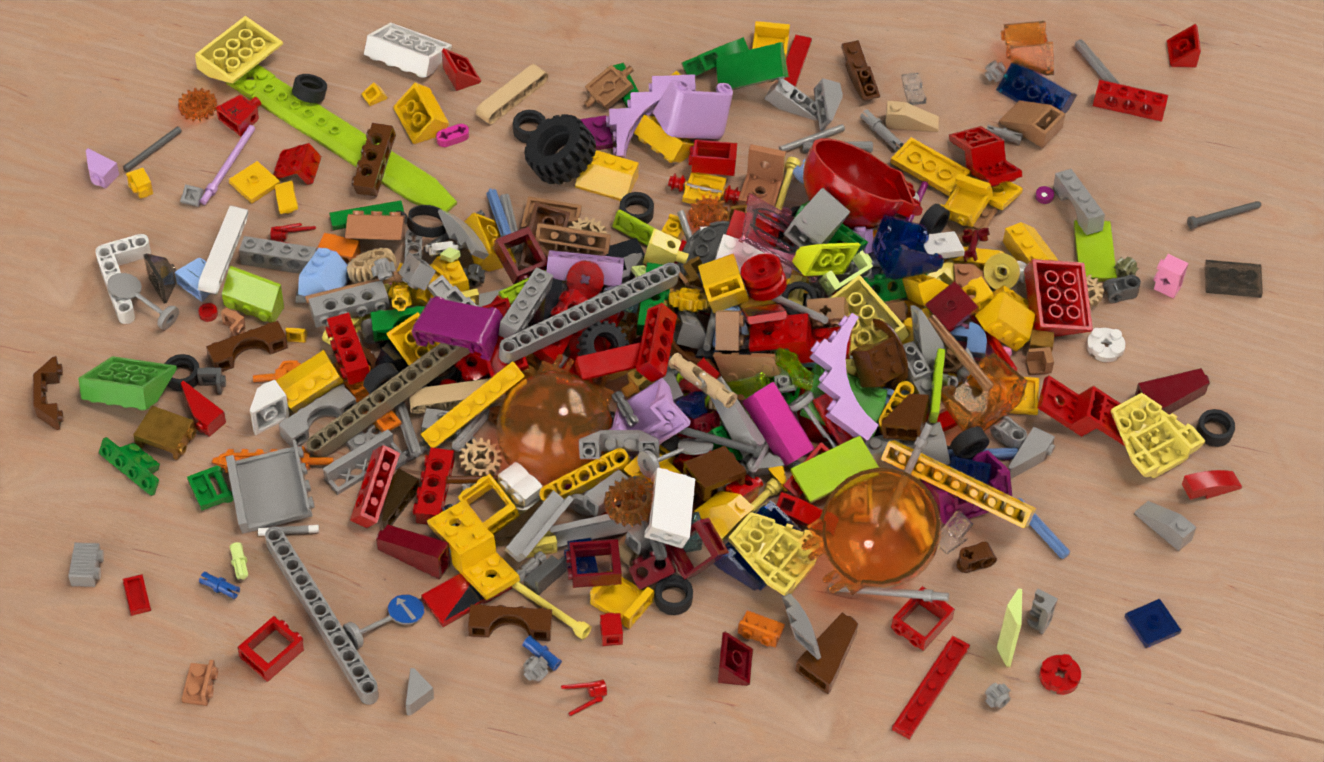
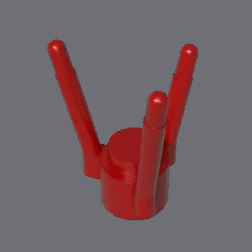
M302 223L271 227V240L283 242L287 240L288 232L315 230L316 226L300 227Z
M604 679L589 683L561 685V689L587 688L589 697H594V699L568 713L569 716L597 702L603 701L602 696H607V687Z

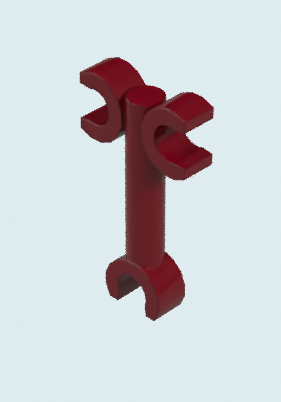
M989 228L974 231L971 229L963 230V243L970 242L968 250L964 252V262H967L969 258H973L974 261L978 260L976 253L978 240L982 242L989 240Z

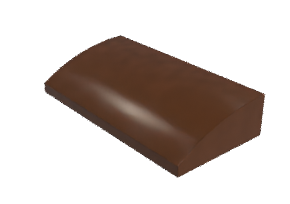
M535 202L528 227L534 237H536L538 223L567 227L570 212ZM526 242L523 243L517 267L519 271L537 264Z

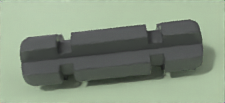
M617 391L612 394V399L615 403L617 402L616 406L622 416L626 418L625 421L628 426L633 427L639 420L636 415H633L634 411L628 401L624 400L625 396L623 393Z

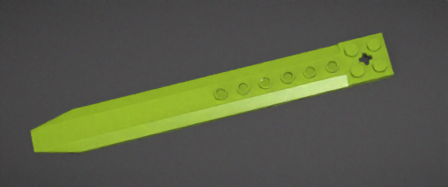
M257 64L236 82H225L250 100L254 97L259 98L262 104L261 107L357 167V162L361 160L362 146L366 144V134L319 104L299 100L293 95L292 87L276 78L274 74ZM391 151L381 184L416 205H431L446 212H449L457 205V201L434 177Z

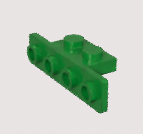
M103 438L99 454L150 496L155 495L159 479L152 472L158 471L160 464L135 443L119 447L109 438Z

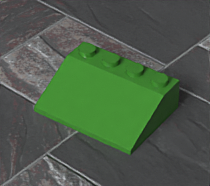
M112 356L78 378L81 399L89 400L92 403L102 402L106 403V405L115 404L121 405L124 408L133 407L138 408V410H147L159 400L177 367L175 365Z
M817 363L808 374L805 393L808 391L813 393V400L825 394L824 391L817 387L821 382L818 379L825 369ZM847 373L851 390L857 402L865 413L878 424L885 406L888 390L881 387H861L859 378ZM811 401L807 406L819 423L826 426ZM802 408L800 411V415L810 419L808 414Z

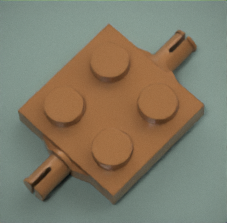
M612 65L606 68L584 86L591 94V97L583 102L585 106L589 108L597 102L604 108L609 109L634 88L632 83L627 80V76L634 72V69L630 65L623 71L617 70Z

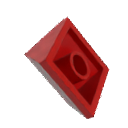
M1196 24L1167 39L1170 66L1197 67L1201 47Z
M445 48L442 49L443 69L456 91L481 82L467 57Z

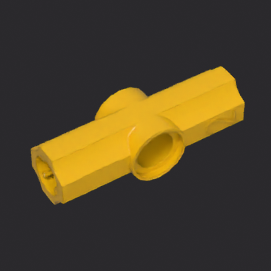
M404 281L392 288V307L398 311H404L407 306L412 305L411 295L413 289Z

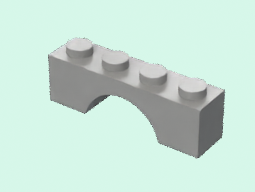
M1068 169L1055 173L1053 190L1061 201L1069 199L1076 210L1078 224L1085 234L1088 235L1102 231L1105 214L1073 170Z
M341 384L337 388L331 389L329 393L321 398L315 399L313 403L305 408L299 409L297 413L289 418L283 419L279 423L280 435L291 447L294 446L293 440H296L297 445L301 446L310 438L309 428L316 420L322 417H339L356 404V398Z

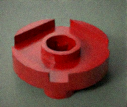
M581 260L574 263L566 277L568 289H576L586 298L596 296L604 285V273L601 267L591 261ZM582 275L590 276L589 284L581 283Z
M1069 654L1053 655L1042 662L1039 678L1047 690L1050 691L1051 689L1056 691V694L1065 695L1076 690L1082 673L1078 663ZM1058 671H1061L1064 673V678H1061L1060 675L1056 676L1055 674H1057Z

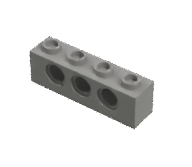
M244 236L239 249L241 264L299 274L317 251L316 247Z
M537 267L535 268L500 322L499 336L507 338L525 330L551 289L552 274Z
M380 280L310 298L309 306L317 328L327 326V318L349 312L350 317L355 318L378 310L389 309V299L383 281Z

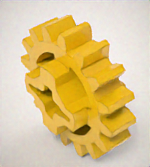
M681 288L680 291L676 290V292L671 291L669 293V305L678 307L680 311L698 312V309L703 310V308L707 309L709 307L706 293H700L699 289Z

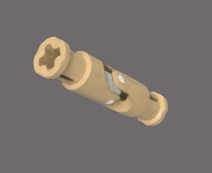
M676 353L669 360L668 366L671 369L680 372L683 378L714 400L722 402L726 408L732 407L736 402L738 396L736 393L727 390L724 384L710 376L693 362L686 361L682 358L681 354Z

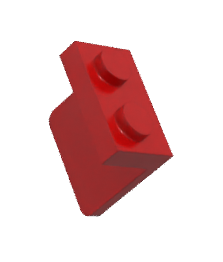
M310 143L284 149L279 154L273 175L280 179L297 174L307 185L313 184L322 156Z

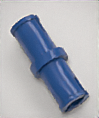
M206 571L201 574L207 580L199 578L200 584L212 588L214 592L223 593L232 599L238 597V594L232 591L240 593V587L226 582L225 578L215 577Z
M528 636L523 642V647L533 653L535 657L539 658L542 656L553 671L561 665L562 660L558 659L549 651L546 645L542 646L532 636Z

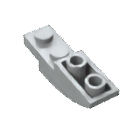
M914 341L903 344L908 362L907 381L914 386V394L929 395L931 403L933 382L930 377L931 370ZM942 396L939 414L947 411L948 408Z

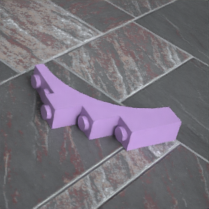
M695 75L652 76V83H649V92H632L631 99L627 100L628 108L609 109V116H606V126L610 127V131L613 133V140L617 142V147H613V155L626 159V152L636 127L644 115L651 116L671 80L685 81L692 91H696Z
M851 313L848 317L844 316L840 320L838 325L841 327L837 332L833 331L827 340L824 338L820 343L816 341L810 350L813 353L809 358L825 369L818 379L821 382L817 387L834 399L826 408L828 410L826 417L854 438L861 436L865 443L879 425L859 405L847 377L845 360L847 343L851 330L859 318L854 313Z

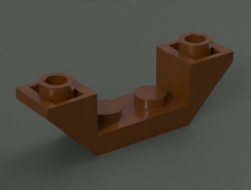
M57 356L52 357L33 374V406L39 419L55 430H60V422H64L63 411L59 410L57 403L48 404L47 396H44V392H48L47 384L60 383V375H63L62 364L58 363Z

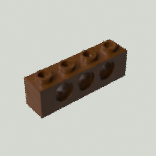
M372 123L371 128L367 130L366 144L362 146L361 160H358L356 176L352 178V186L356 194L378 196L396 137L392 125Z

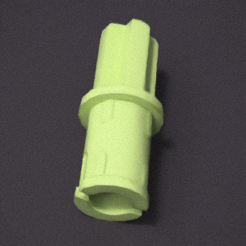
M236 542L230 545L232 554L231 564L235 568L237 579L245 580L248 577L247 558L244 556L242 544Z

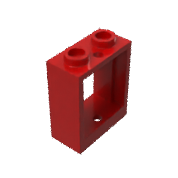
M695 140L694 146H690L688 165L692 166L691 172L735 176L738 143Z
M922 586L919 591H924L926 588ZM910 598L893 617L891 628L897 635L909 640L914 647L924 651L953 620L955 608L945 601L933 600L932 602L923 601V599ZM919 605L941 619L925 637L904 622Z
M273 616L242 642L237 649L239 658L268 682L302 653L304 646L303 638L298 632H293L284 620H279ZM276 630L291 644L267 663L253 649Z

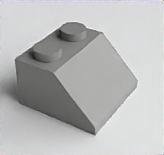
M678 310L677 317L680 323L675 326L674 330L676 344L696 349L703 347L707 331L697 314L691 311Z

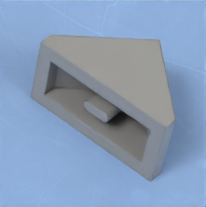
M410 668L406 699L407 715L414 714L434 699L433 687L415 668Z

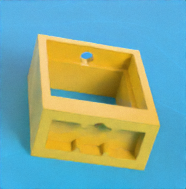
M491 474L480 478L475 485L466 488L458 496L459 501L493 535L520 516L515 505ZM493 488L506 506L482 522L470 507V504Z

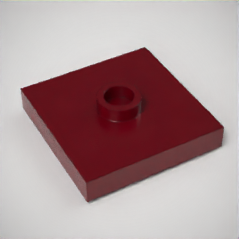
M955 281L925 304V307L932 315L938 318L949 332L953 331L979 310L977 304Z

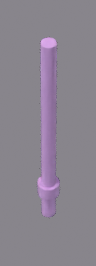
M253 125L248 126L212 183H209L205 188V193L200 199L201 204L206 205L211 196H214L217 192L218 185L255 131Z

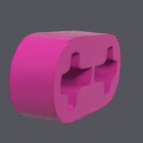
M457 124L438 131L436 135L437 144L441 147H449L466 141L469 138L468 126Z

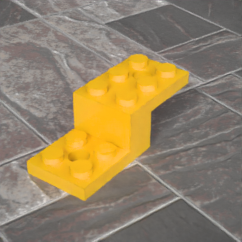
M462 502L427 520L428 526L442 541L449 543L453 566L486 600L520 581L519 575L496 552L494 535ZM456 523L460 524L459 526H451L452 524ZM491 574L496 575V576L493 577V578L487 577L488 575H491Z

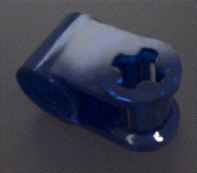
M703 391L690 392L675 403L688 418L695 419L708 412V408L705 405V397L707 395Z

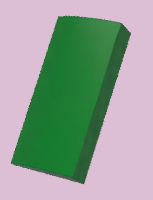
M783 42L717 58L718 84H729L732 90L789 77Z

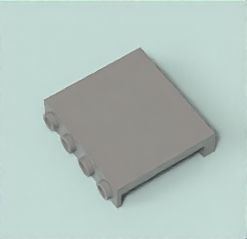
M293 440V447L237 461L234 455L226 457L238 524L242 534L256 531L258 528H268L313 516L314 501L312 496L309 497L308 495L311 487L309 480H305L304 476L308 472L306 464L301 462V458H304L302 446L298 447L296 440Z

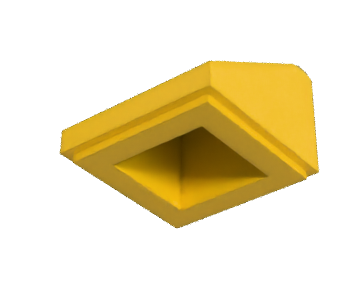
M375 82L361 93L370 106L388 98L381 87Z
M285 329L288 342L306 343L308 334L306 329Z
M782 466L768 468L770 476L776 479L782 485V490L786 492L787 489L783 487L787 481L784 468Z

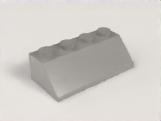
M941 423L930 424L933 428L928 436L926 448H923L921 453L947 466H951ZM883 435L871 437L865 442V445L879 466V471L872 474L873 481L901 477L904 471L881 460L889 441H898L912 449L915 447V441L884 439Z

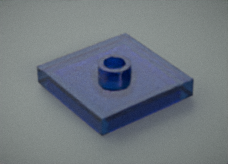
M1161 599L1125 613L1124 616L1145 648L1172 638L1182 631Z

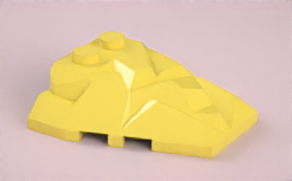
M1140 393L1112 408L1111 414L1131 462L1144 477L1151 476L1156 478L1185 462L1190 454L1197 451L1205 443V440L1190 424L1185 426L1176 420L1178 416L1173 413L1171 415L1161 410V405Z
M750 512L729 536L728 541L768 586L784 596L789 593L792 594L813 569L828 541L812 531L805 529L804 532L792 529L793 525L787 524L785 527L776 524L775 519Z

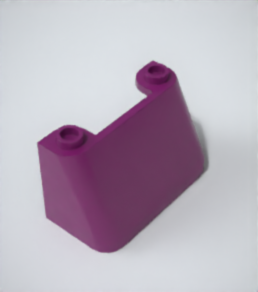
M435 296L429 299L414 323L411 332L418 346L427 347L428 342L431 345H434L435 342L468 348L470 353L475 351L481 353V359L491 360L503 316L494 307L488 309L449 301L440 296Z
M989 450L976 454L972 459V469L962 472L1012 496L1010 470ZM920 478L927 499L939 520L947 526L989 512Z

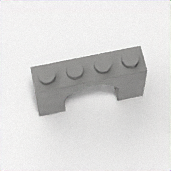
M620 470L614 472L585 493L583 507L594 517L600 516L611 507L620 504L637 508L628 484L629 476L623 474ZM643 490L651 510L652 498ZM642 521L627 531L625 544L637 555H641L651 547L649 538L644 537L645 527Z

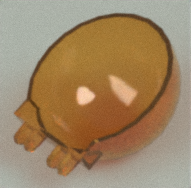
M558 354L553 365L542 361L537 373L516 384L501 403L496 419L497 442L506 463L509 466L514 462L519 463L544 486L595 460L580 459L579 439L600 430H609L613 426L609 404L614 391L605 387L610 375H604L600 385L594 383L597 377L582 380L579 375L570 372L574 363L573 359L567 361L565 369L559 368L563 360V355ZM601 451L600 457L607 454L608 451Z
M894 468L863 470L848 477L834 489L826 500L820 518L807 526L813 537L803 543L801 548L803 551H806L819 544L820 547L808 555V559L813 561L825 554L834 567V570L822 579L824 583H829L838 576L841 578L840 581L829 588L830 593L834 594L845 586L851 595L865 587L887 589L901 586L925 571L936 555L942 532L939 507L929 489L920 480L907 472Z

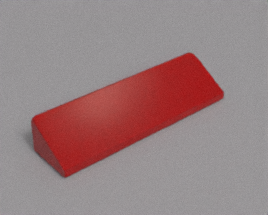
M641 342L578 356L575 361V369L582 380L635 369Z

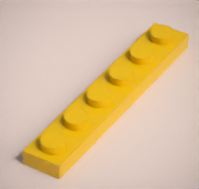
M512 361L421 433V436L430 447L437 448L525 378L524 374Z

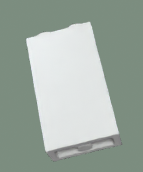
M657 468L651 477V482H654L650 522L645 530L644 537L683 548L690 538L695 479L668 471L667 469Z

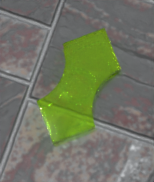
M778 348L775 365L781 367L789 374L793 385L810 391L813 387V372L807 370L799 362L797 354Z

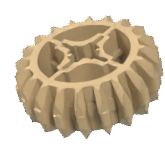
M375 248L365 253L362 252L361 255L353 258L346 267L352 283L356 284L378 278V276L373 277L371 268L375 266L374 261L382 258H388L389 262H394L396 269L397 260L392 250L388 248Z

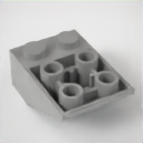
M821 188L795 217L784 232V235L799 248L816 244H828L850 211L824 188Z

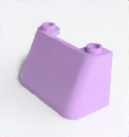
M671 80L653 114L665 133L671 137L720 139L725 132L733 91L731 86L726 83H719L716 86V92L692 91L687 82Z

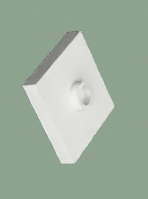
M955 231L919 235V243L928 260L964 256L965 250Z

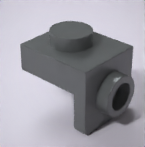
M198 368L199 386L216 385L218 394H222V387H226V376L222 375L221 368Z

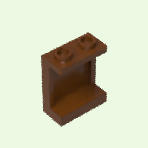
M726 446L685 461L683 475L695 479L694 490L703 501H706L711 497V490L737 481L740 486L744 485L746 469L743 465L739 464L734 454Z

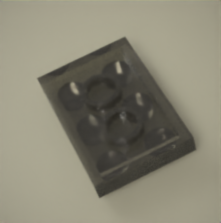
M1206 260V293L1261 298L1263 294L1261 264Z

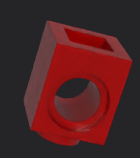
M609 612L600 615L602 646L623 645L620 613Z

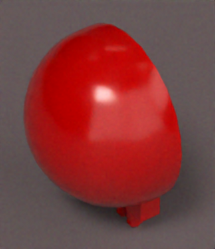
M820 138L815 140L811 146L803 168L806 195L809 201H811L821 188H824L850 211L842 223L850 229L860 226L872 229L890 221L897 214L908 218L911 215L919 216L922 214L923 208L920 206L921 203L913 198L916 193L913 189L914 186L911 182L909 183L905 180L901 171L891 168L865 150L840 140Z

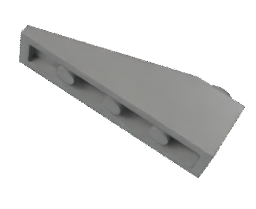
M722 376L717 378L719 382L725 385L727 390L732 392ZM711 398L732 440L755 447L757 444L762 445L766 441L738 399L732 407L726 408L722 402ZM740 451L744 457L749 454L747 452Z

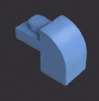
M970 322L969 329L958 326L950 332L956 341L967 342V348H969L973 357L985 359L987 338L984 330L979 325Z

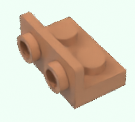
M209 660L208 665L190 664L182 695V703L208 705L209 698H212L214 694L213 681L218 678V668L215 666L214 660Z

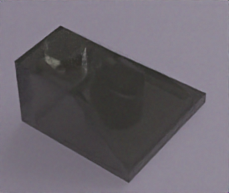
M146 253L143 256L148 279L165 304L168 302L177 283L175 277L176 267L174 264H170L165 257Z

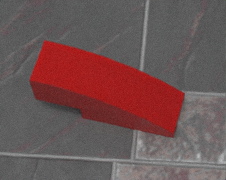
M1211 470L1185 475L1182 486L1190 500L1202 496L1209 499L1242 489V485L1234 471Z

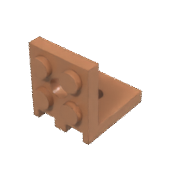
M750 144L747 175L740 193L738 205L766 202L767 209L774 211L784 179L786 151ZM763 191L764 194H757L756 192Z

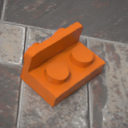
M748 610L743 620H740L738 624V634L744 638L753 639L765 646L775 648L785 629V624Z

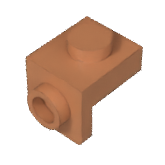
M225 307L221 311L222 321L224 325L230 327L231 336L244 333L246 329L244 316L235 310Z

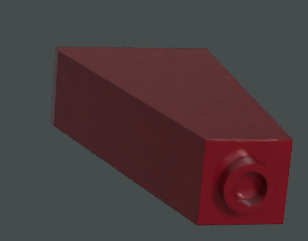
M1200 368L1140 382L1137 385L1135 395L1143 393L1161 405V410L1171 414L1205 395L1210 381L1209 377Z
M388 524L377 534L376 541L379 551L439 580L450 566L449 543Z

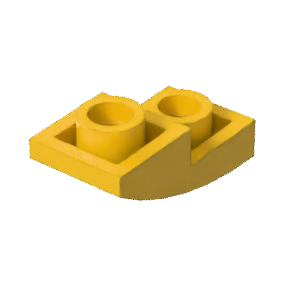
M293 181L275 185L280 214H289L298 210Z

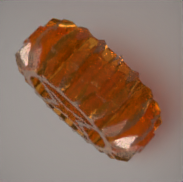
M631 475L629 479L622 477L620 482L615 480V486H609V491L605 492L604 505L609 518L614 520L617 525L622 523L625 527L627 524H630L632 528L634 523H638L641 526V521L648 522L654 496L652 494L654 491L653 484L651 482L648 483L646 478L641 480L639 476L633 479ZM643 494L647 497L645 502H642ZM618 500L621 501L619 508L616 506Z

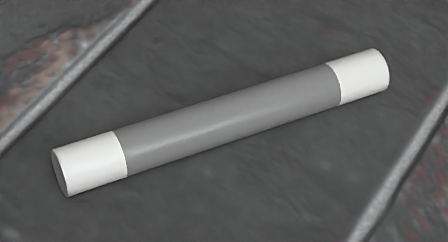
M319 525L279 527L285 535L319 533ZM258 528V536H265V532L269 528Z

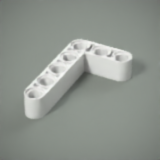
M137 234L100 245L96 248L98 265L106 287L111 276L121 273L120 265L147 258L151 254L149 239L146 235ZM108 290L119 322L122 324L132 323L135 319V313L131 299L117 298Z

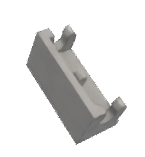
M1037 589L1032 601L1033 605L1030 615L1038 618L1039 621L1033 622L1028 619V625L1039 630V633L1044 634L1052 621L1058 598Z

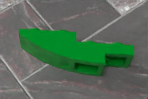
M744 37L686 60L681 65L686 75L697 76L716 68L718 57L746 51L749 48Z

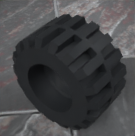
M608 321L596 322L586 328L581 333L582 335L579 336L577 340L579 343L576 345V349H579L577 354L578 356L596 353L594 340L597 336L606 338L611 344V349L629 345V341L625 340L627 335L626 333H621L622 328L620 326L615 327L616 323L611 322L609 324Z

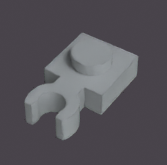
M373 425L368 428L367 433L364 434L361 431L347 441L346 446L354 450L382 432L373 434L376 432V427Z

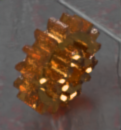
M194 88L192 92L187 90L188 94L182 93V98L178 99V108L181 116L185 115L186 120L191 118L192 122L195 119L201 122L202 118L208 120V115L213 116V111H217L215 94H211L210 90L204 92V88H201L200 91Z
M702 195V200L696 198V204L691 203L689 221L693 222V228L698 226V230L700 227L710 226V223L726 221L725 219H728V207L725 206L724 201L719 202L718 196L712 199V195H709V198Z

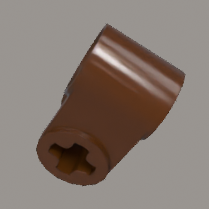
M984 541L962 548L959 552L956 566L959 571L970 573L975 570L991 567L997 562V557L989 543Z

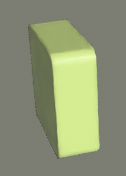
M451 247L440 253V258L448 262H453L460 257V251Z

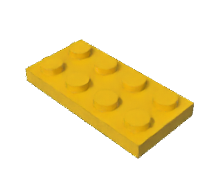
M912 137L892 156L890 161L891 164L921 181L928 182L930 186L949 197L957 186L955 180L957 175L970 176L969 169Z

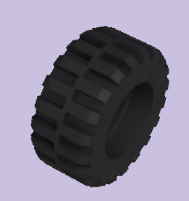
M568 114L555 115L551 119L544 120L543 124H539L537 129L531 132V137L526 141L524 154L530 168L543 182L560 185L563 182H571L573 178H578L580 173L588 169L587 166L592 163V157L595 156L596 141L592 133L576 116Z

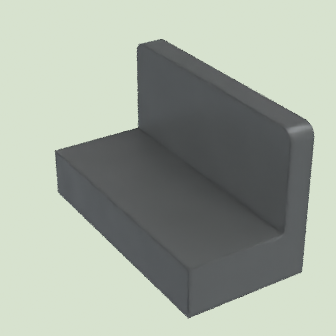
M551 555L524 579V584L534 593L540 595L567 571L566 558L563 556L558 560Z

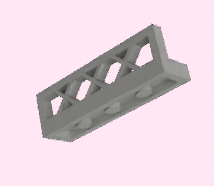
M387 429L324 467V480L339 495L364 479L363 475L368 467L367 461L370 460L373 450L385 445L399 453L402 451L393 442V434ZM362 469L361 474L350 475L352 470ZM339 478L346 479V482L339 487L334 483Z
M553 490L504 550L520 563L573 501V498L569 495L563 499Z
M624 510L551 526L550 530L551 533L556 535L557 547L568 546L572 542H586L627 533L635 525L632 511Z

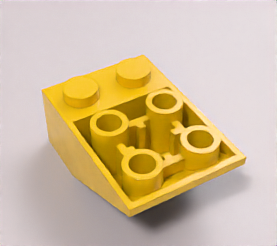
M734 253L698 266L713 313L750 301Z

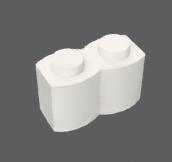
M514 462L498 475V485L504 492L511 495L512 500L516 504L526 507L540 496V490L543 486L519 463Z

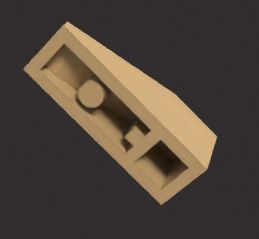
M887 101L885 127L890 129L938 132L939 116L906 102Z

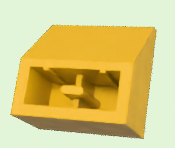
M919 272L902 279L908 300L923 306L949 286L934 277Z

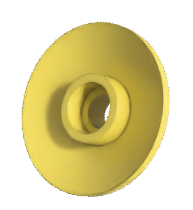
M998 253L987 260L984 266V277L987 283L994 289H998L1003 285L1010 289L1019 280L1020 268L1017 261L1011 255ZM1002 268L1007 270L1006 274L1002 273Z

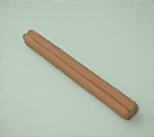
M935 315L928 318L929 322L945 345L986 392L992 389L994 386L992 381Z

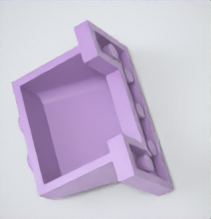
M661 378L627 400L634 411L633 415L637 416L639 422L633 427L628 426L625 421L626 418L622 416L617 407L613 426L609 430H641L659 439V444L688 427L691 421L674 403L670 386ZM626 451L631 461L639 455V451Z

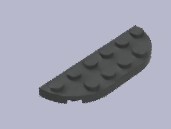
M730 221L710 223V226L697 230L684 247L683 252L689 254L686 263L697 256L700 257L703 264L713 261L722 236L727 233ZM678 262L677 265L680 268V272L685 277L687 273L683 267L684 264ZM699 271V272H697V275H698V277L700 278L701 283H702V285H703V282H702V279H701V275H700V271Z

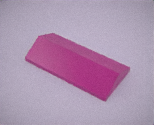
M774 382L744 400L745 408L774 455L782 459L784 467L815 449Z

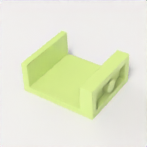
M863 250L852 259L859 271L839 283L832 270L821 277L818 281L826 294L830 296L851 282L859 274L861 276L873 267L871 257L867 253L865 254Z

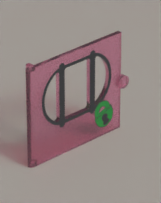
M749 193L747 195L742 236L739 238V242H745L763 253L774 254L780 259L781 263L801 273L792 263L799 247L794 243L790 246L755 226L757 217L778 230L785 232L787 227L762 213L779 219L789 227L794 220V217L791 216L792 211L787 207L779 210ZM760 236L768 239L769 241L777 244L778 246L784 248L787 251H783L773 247ZM818 275L806 277L811 279L810 282L815 283Z

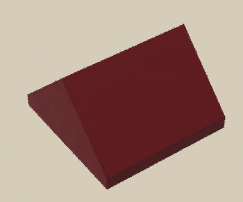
M726 631L722 632L718 683L748 686L751 679L753 649Z

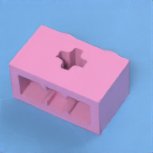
M1170 254L1167 255L1165 260L1161 259L1157 266L1159 271L1153 280L1156 282L1154 290L1174 299L1182 287L1189 263Z

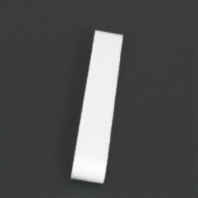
M229 206L200 276L199 291L218 294L248 217L247 209Z

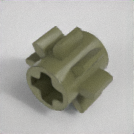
M1128 256L1125 260L1120 257L1114 266L1118 277L1136 275L1139 269L1137 262Z

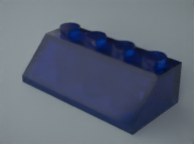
M1014 59L996 91L1015 102L1026 101L1052 105L1064 113L1068 112L1077 97L1076 93Z

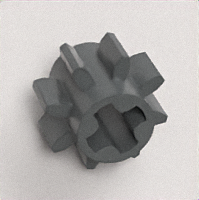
M470 264L468 269L463 268L470 287H477L479 283H484L485 270H482L480 265Z

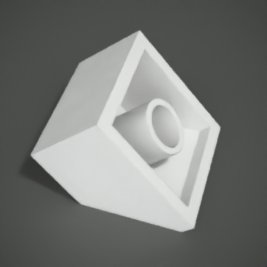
M275 379L257 388L250 408L255 435L290 417L286 394Z

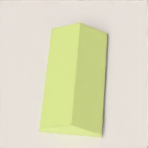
M1022 589L1016 591L1007 605L997 644V650L1006 667H1011L1021 628Z

